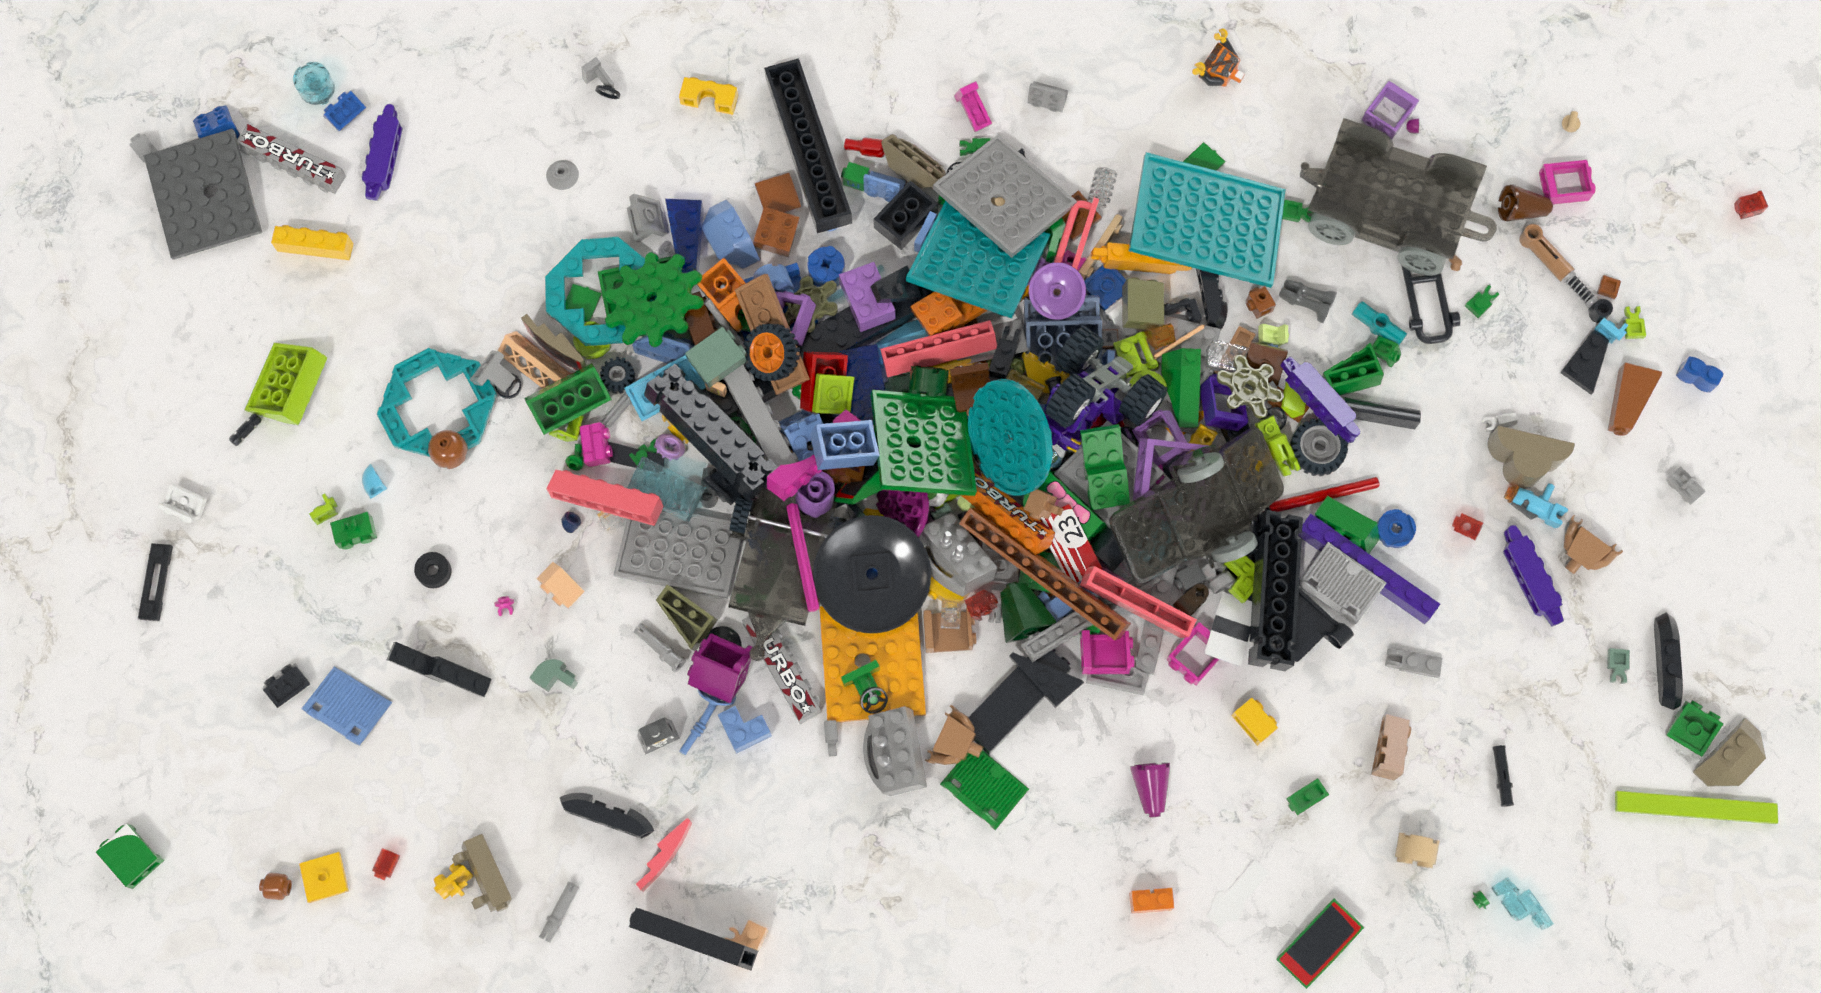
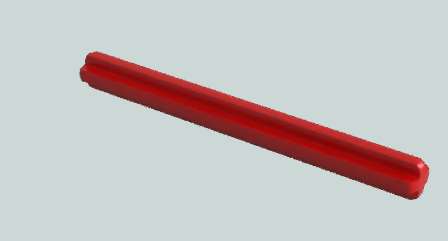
M1374 477L1270 502L1268 507L1270 511L1281 512L1322 502L1327 496L1334 499L1376 489L1380 486L1378 478Z

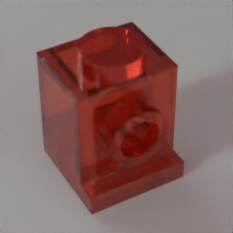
M1762 190L1739 197L1734 203L1735 211L1739 214L1740 219L1760 215L1769 207Z
M1463 513L1460 517L1456 516L1452 524L1455 527L1454 532L1476 541L1484 525L1483 522ZM1465 523L1471 525L1469 530H1464L1463 525Z
M982 590L964 600L971 618L978 621L983 620L981 616L989 615L993 609L997 608L998 603L996 596L986 590Z

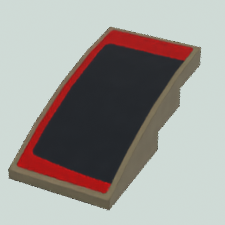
M528 314L521 317L527 332L553 357L575 370L586 366L584 359L562 332L554 336L545 323L537 327Z

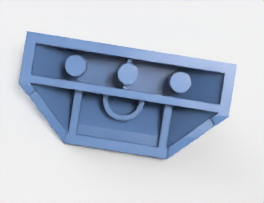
M727 200L710 207L701 229L717 258L720 260L725 258L728 263L743 269L760 261L753 242L734 207Z
M668 332L663 333V341L658 347H651L647 336L636 340L632 344L636 354L666 364L683 357L687 351L694 347V344L689 339L676 338Z

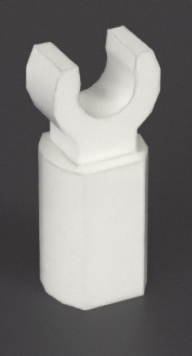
M1515 412L1495 416L1494 418L1485 417L1481 422L1490 424L1491 427L1484 430L1486 433H1489L1498 426L1508 427L1516 425L1518 419Z

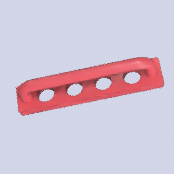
M1094 198L1092 203L1082 200L1077 201L1071 208L1054 263L1062 262L1078 209L1085 208L1090 211L1072 265L1077 270L1099 202L1098 198Z

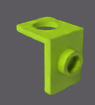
M583 416L568 422L566 432L554 430L549 432V435L565 442L576 441L580 434Z

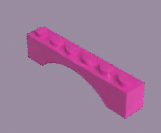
M845 410L833 420V423L861 420ZM815 455L800 462L780 465L767 476V489L783 501L794 496L802 485L808 484L816 473L819 474L822 471L817 469Z

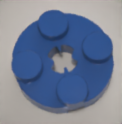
M1399 509L1385 512L1377 521L1379 539L1385 547H1405L1411 542L1416 533L1414 519ZM1393 524H1396L1397 527L1400 526L1401 530L1398 533L1392 531Z

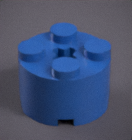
M820 247L808 257V274L813 279V285L820 287L828 281H834L837 287L840 285L839 274L845 272V261L842 254L835 247Z

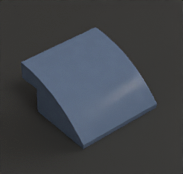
M1085 295L1080 309L1072 316L1060 320L1042 316L1033 307L1030 297L1023 299L1024 336L1028 351L1025 353L1029 354L1031 352L1039 357L1038 360L1044 364L1046 361L1055 366V370L1060 373L1065 370L1056 364L1057 356L1065 342L1076 330L1086 326L1102 338L1100 297L1098 295ZM1101 350V352L1099 353L1098 357L1096 358V360H1097V359L1101 360V362H1100L1101 364H1102V350ZM1092 366L1085 371L1089 375L1095 372V369L1091 368Z

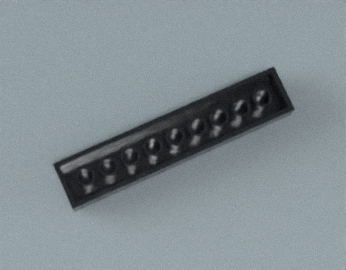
M799 58L765 67L766 82L817 234L852 224V213Z

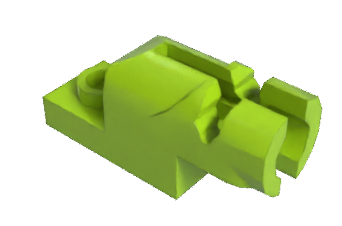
M1269 416L1255 423L1267 453L1274 459L1282 476L1291 475L1290 470L1299 471L1301 468L1298 460L1295 458L1285 433L1280 432L1274 416Z

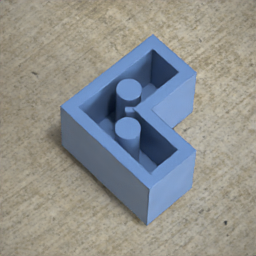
M736 706L718 714L736 754L772 737L762 715L744 723Z

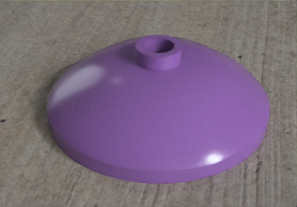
M1050 263L1041 267L1032 277L1029 286V297L1035 310L1042 316L1054 320L1065 319L1075 314L1082 306L1086 295L1085 282L1081 274L1075 268L1065 263ZM1059 289L1061 293L1056 296L1053 291Z

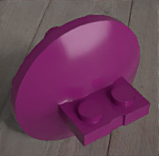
M884 489L877 493L878 502L876 506L880 514L904 524L919 538L925 525L929 524L928 493Z

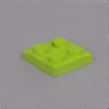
M816 374L812 412L841 414L845 410L850 412L854 377Z

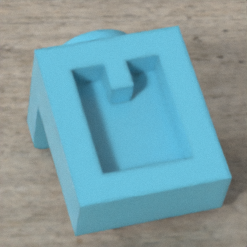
M1604 318L1594 330L1607 338L1609 343L1612 344L1615 339L1620 341L1627 333L1625 329L1628 324L1625 323L1618 329L1613 322Z

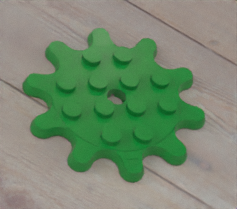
M650 252L646 254L645 263L640 269L633 270L629 266L620 268V276L624 280L623 284L617 289L607 290L604 294L606 302L616 305L615 310L606 316L605 324L609 328L619 325L625 326V331L622 335V341L625 345H631L639 336L646 335L651 347H658L663 341L662 336L666 330L673 329L679 334L685 333L688 330L689 325L684 320L685 313L691 309H700L704 304L700 296L692 295L691 293L692 288L701 282L702 274L695 270L689 273H682V267L685 263V258L682 255L675 254L667 263L660 264L658 255ZM651 295L657 296L654 301L649 302Z

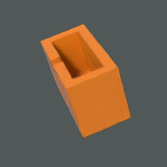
M1172 888L1154 889L1151 891V894L1150 889L1136 890L1129 893L1131 914L1172 911L1174 909Z

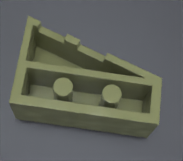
M668 584L656 599L659 606L693 651L699 648L702 640L706 638L718 621L713 615Z

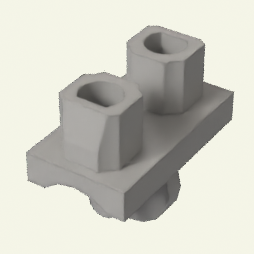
M1681 466L1666 479L1668 484L1690 505L1706 492L1695 481L1697 478L1695 476L1691 477Z

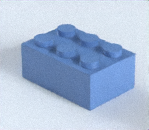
M872 420L816 424L810 434L818 470L874 465L880 456Z

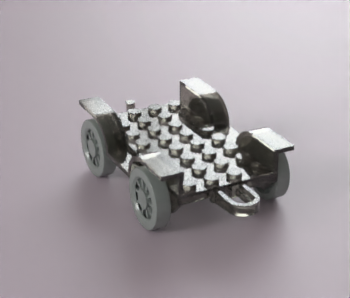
M1343 118L1325 169L1309 168L1307 162L1301 163L1300 177L1317 188L1308 208L1313 213L1308 228L1316 238L1329 244L1346 245L1352 242L1355 235V238L1396 252L1399 250L1397 259L1403 267L1420 275L1433 276L1443 271L1446 259L1454 258L1461 236L1481 242L1489 241L1494 237L1497 230L1495 221L1488 216L1471 211L1487 165L1447 153H1437L1426 158L1393 147L1394 144L1391 138L1380 130ZM1468 220L1486 226L1488 233L1483 234L1465 228V223Z

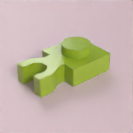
M1630 306L1625 307L1624 314L1627 319L1623 321V325L1625 323L1628 324L1625 329L1627 332L1625 339H1644L1646 337L1644 318H1639L1640 306L1635 307V313H1631Z

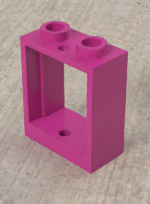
M1587 160L1544 164L1539 171L1543 194L1551 199L1553 205L1589 201L1596 191L1595 184L1592 183L1591 179L1592 169L1588 165ZM1578 172L1582 192L1558 194L1554 175Z
M1200 622L1192 629L1190 636L1184 638L1167 658L1168 665L1174 671L1181 672L1184 675L1185 681L1196 686L1220 659L1214 657L1197 677L1175 657L1195 635L1207 645L1211 632Z

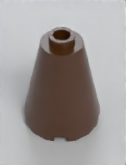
M1506 185L1501 191L1498 200L1501 202V208L1498 207L1499 217L1502 221L1507 222L1546 217L1553 210V203L1550 198L1516 185Z

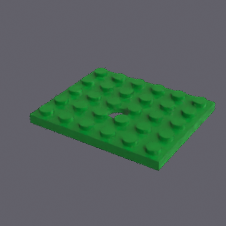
M872 390L871 403L874 432L880 455L877 459L880 489L975 496L977 488L968 433L966 412L957 411L954 397L926 396V394ZM915 438L920 447H910L907 444V439Z

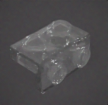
M1212 340L1206 349L1205 368L1234 373L1236 371L1233 364L1235 356H1245L1248 348L1221 340Z

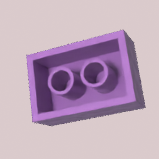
M875 262L839 274L841 288L860 332L895 319V309L892 302L877 303L870 288L872 284L881 279Z

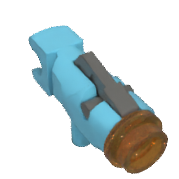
M1548 483L1543 495L1540 496L1517 485H1510L1504 495V499L1530 520L1538 517L1544 520L1545 524L1553 528H1559L1563 523L1556 515L1563 516L1568 512L1566 507L1558 503L1553 504L1549 502L1555 488L1553 484Z

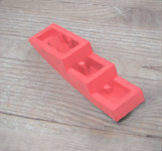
M688 818L657 844L662 851L646 864L651 871L636 883L642 892L661 875L683 844L692 825Z

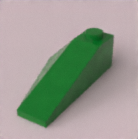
M1181 348L1162 354L1161 374L1167 385V393L1170 397L1179 428H1198L1201 349Z

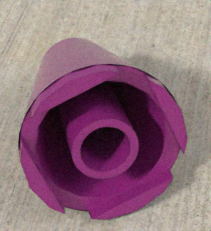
M1148 763L1130 766L1144 813L1149 814V817H1161V813L1165 812L1170 763H1162L1160 765Z

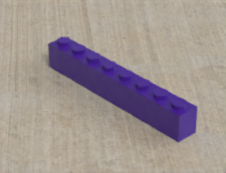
M1311 513L1303 523L1302 532L1297 535L1320 552L1329 542L1386 582L1380 594L1423 624H1426L1440 606L1439 602Z

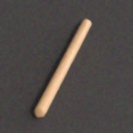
M1205 325L1198 326L1154 354L1153 358H1159L1162 354H1165L1204 329Z

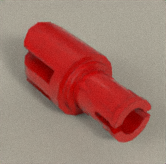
M866 137L862 140L845 139V150L859 151L863 156L878 158L885 156L881 143L882 139Z

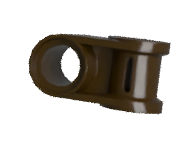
M1196 584L1172 606L1192 616L1207 600L1209 589L1204 584ZM1203 592V595L1197 597L1196 593Z

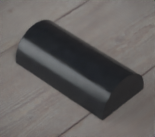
M1148 501L1147 511L1160 513V511L1150 501ZM1130 508L1111 528L1106 525L1090 543L1100 565L1113 572L1159 519L1132 516Z

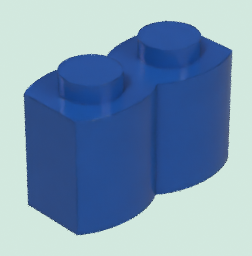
M1688 357L1680 365L1676 374L1681 381L1694 384L1699 390L1709 393L1719 385L1724 375L1717 367L1706 365L1696 357Z

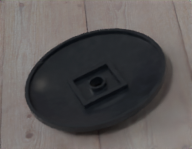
M866 515L842 523L825 538L815 558L813 580L821 605L835 621L857 632L882 633L902 626L920 610L927 598L931 584V565L923 543L910 528L889 517ZM874 568L877 570L878 575L875 579H869L866 576L868 569Z

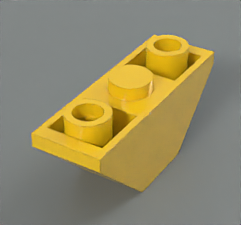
M1023 352L1022 354L1029 384L1044 393H1050L1048 385L1045 384L1046 379L1061 376L1062 384L1071 376L1065 371H1061V373L1056 371L1055 366L1047 361L1045 364L1038 360L1039 357L1031 352L1029 354Z

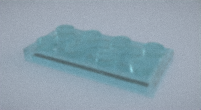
M642 456L627 488H635L646 494L654 493L658 495L664 506V511L689 522L706 487Z

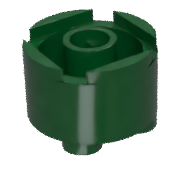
M911 366L909 393H923L926 396L933 397L945 396L949 370L928 366L922 368L921 366Z

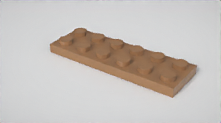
M763 274L735 289L751 331L756 329L757 326L764 324H778L789 328L768 274ZM801 356L799 360H796L798 365L794 367L795 371L790 373V376L781 380L771 381L776 395L782 394L810 380Z

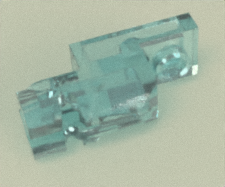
M1509 877L1491 887L1496 896L1504 895L1501 904H1503L1514 920H1522L1531 914L1532 922L1537 928L1540 927L1541 930L1547 929L1554 924L1530 889L1519 893L1520 889L1516 887Z

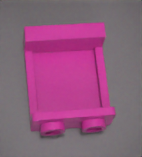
M1082 630L1080 635L1082 674H1129L1131 667H1134V655L1130 654V649H1133V638L1129 637V631H1125L1120 639L1113 640L1108 635H1090V630Z

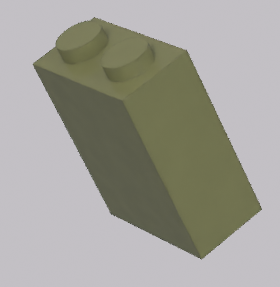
M1139 278L1127 279L1122 286V328L1159 331L1164 325V283L1157 280L1145 281Z

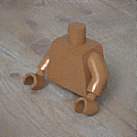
M1573 515L1569 520V526L1564 535L1563 547L1566 550L1565 554L1572 558L1565 568L1573 574L1577 572L1581 565L1587 570H1598L1606 567L1618 555L1623 553V550L1615 551L1617 544L1610 547L1580 526L1583 519L1577 523L1574 521L1575 515Z
M953 705L949 706L952 708L950 714L945 712V715L948 717L933 750L927 751L931 753V758L929 760L925 759L926 762L942 765L957 764L961 760H965L968 753L979 758L983 750V746L974 742L976 737L974 733L975 728L970 719Z

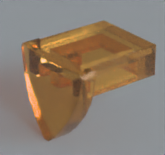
M1171 323L1145 331L1147 340L1154 350L1176 342L1174 327Z

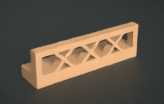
M517 331L506 334L498 349L504 355L505 360L541 388L549 385L548 378L556 382L571 374ZM507 345L511 347L513 355H509L504 351ZM519 356L526 359L527 366H523L520 363ZM533 367H537L540 370L541 377L535 375Z

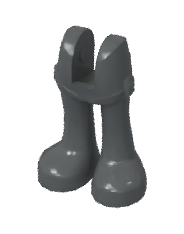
M1286 280L1284 282L1286 289L1280 291L1279 297L1291 305H1299L1313 310L1317 314V321L1324 323L1337 292L1332 290L1321 291L1307 287L1301 282ZM1304 294L1313 297L1315 299L1322 301L1323 303L1305 298L1301 295Z

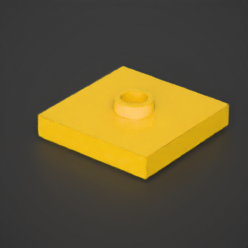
M340 852L299 863L307 903L349 892Z

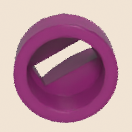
M1411 119L1407 122L1406 129L1409 133H1419V119Z

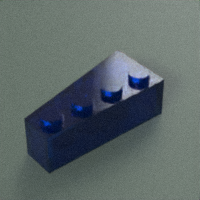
M665 198L675 254H680L685 258L682 273H689L694 270L699 272L702 239L701 227L704 214L702 200Z

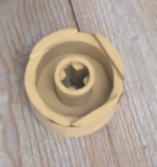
M1399 833L1395 852L1397 862L1412 864L1415 861L1417 866L1433 868V865H1436L1440 841L1410 834L1409 836L1405 835V833Z

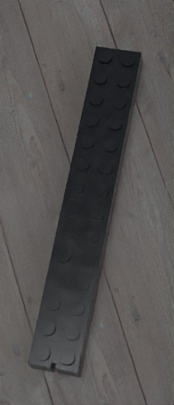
M918 286L922 296L920 300L935 292ZM918 301L892 302L895 309V319L862 332L858 328L850 307L845 308L834 316L815 325V329L812 332L806 333L802 346L796 345L800 347L799 353L802 361L804 352H838L848 356L898 329L905 323L914 320L916 316L912 312L911 306ZM746 364L744 365L746 371L751 370V368H747ZM753 374L755 379L753 384L761 389L764 403L778 396L774 391L771 381L758 379L755 377L756 374ZM727 385L725 398L707 391V388H705L706 395L730 419L742 416Z

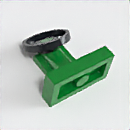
M877 660L841 677L844 687L854 683L860 695L861 707L870 714L882 711L888 702L887 694L882 688L877 686L872 676L873 673L880 670ZM881 692L884 693L885 698L879 697L882 695ZM879 702H884L880 708L868 710L871 705L874 706Z

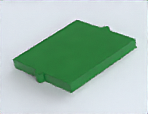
M1203 142L1183 162L1217 171L1226 161L1216 153V150H1212Z
M573 284L566 299V310L583 308L585 311V322H590L602 293L591 290L589 287L585 288Z

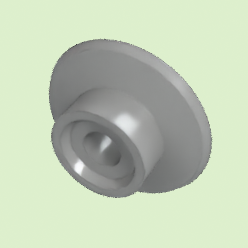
M567 160L554 162L546 173L549 185L558 190L571 188L579 178L578 168L574 163Z

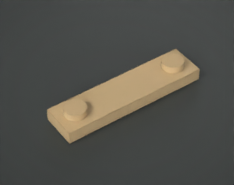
M1115 215L1094 248L1106 246L1115 234L1118 235L1123 227L1121 224L1122 216ZM1091 253L1079 270L1083 280L1086 277H1090L1095 270L1093 267L1097 260L1091 259Z

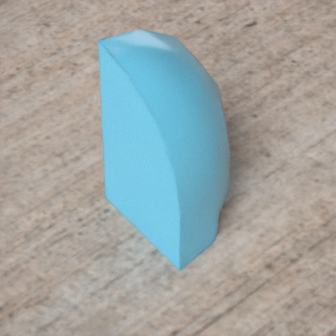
M371 464L368 465L362 474V484L366 493L372 499L387 488Z

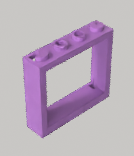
M1140 438L1131 515L1203 523L1206 512L1204 506L1205 499L1208 496L1207 481L1209 477L1195 482L1191 516L1147 511L1151 468L1154 445L1199 450L1198 456L1212 453V446Z

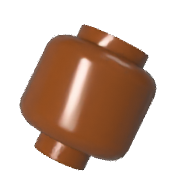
M268 873L264 879H261L259 884V890L262 891L263 897L272 900H283L286 896L290 895L292 881L289 880L286 874Z

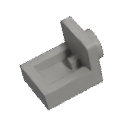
M138 133L130 139L132 143L129 145L143 163L145 162L143 155L158 151L145 134L141 136Z

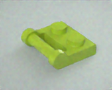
M1139 332L1132 337L1113 343L1117 356L1124 358L1133 365V369L1126 374V378L1132 377L1144 369L1152 370L1159 366L1148 346L1145 332ZM1138 342L1147 360V363L1143 365L1134 345Z

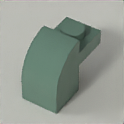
M557 659L542 662L529 677L532 682L547 692L551 690L557 680H560L573 690L578 684L574 679L576 676L570 671L565 670L567 667L565 663Z

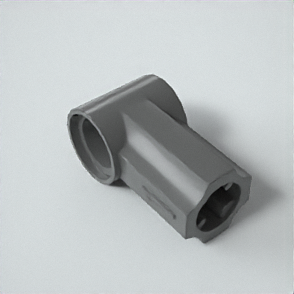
M712 467L703 468L702 479L718 470ZM701 481V487L698 492L700 503L705 508H712L717 503V494ZM705 495H712L708 500L703 499Z

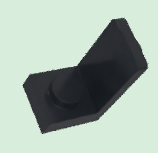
M1185 298L1175 304H1164L1165 316L1185 311L1187 321L1201 323L1202 317L1195 298L1190 300Z

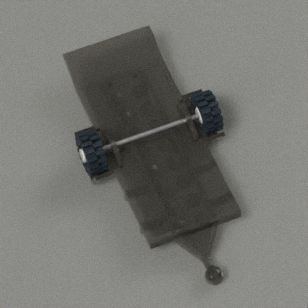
M812 442L807 443L808 450H813ZM842 483L834 484V496L842 487ZM763 486L759 498L754 497L747 501L742 494L741 497H737L729 531H732V534L730 533L729 536L730 538L745 541L746 544L728 607L748 612L757 636L756 645L749 652L751 659L754 661H761L765 657L764 642L785 622L806 626L809 614L786 509L787 505L791 503L796 504V494L783 501ZM837 502L833 503L828 512L816 518L805 514L799 509L812 575L815 558L822 542L837 526L848 521V519L834 516Z

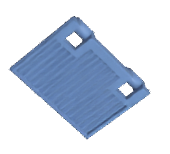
M334 666L301 709L306 714L321 721L345 736L346 739L360 746L392 702ZM316 702L323 706L319 712L313 708ZM354 726L361 730L358 736L351 732Z

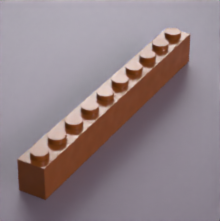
M969 508L959 523L1113 640L1120 639L1130 626L1131 622L1088 590L1079 586L1080 584L1041 555H1034L977 508Z

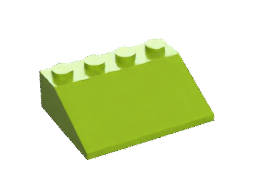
M273 343L244 410L286 424L299 425L328 357L313 347Z

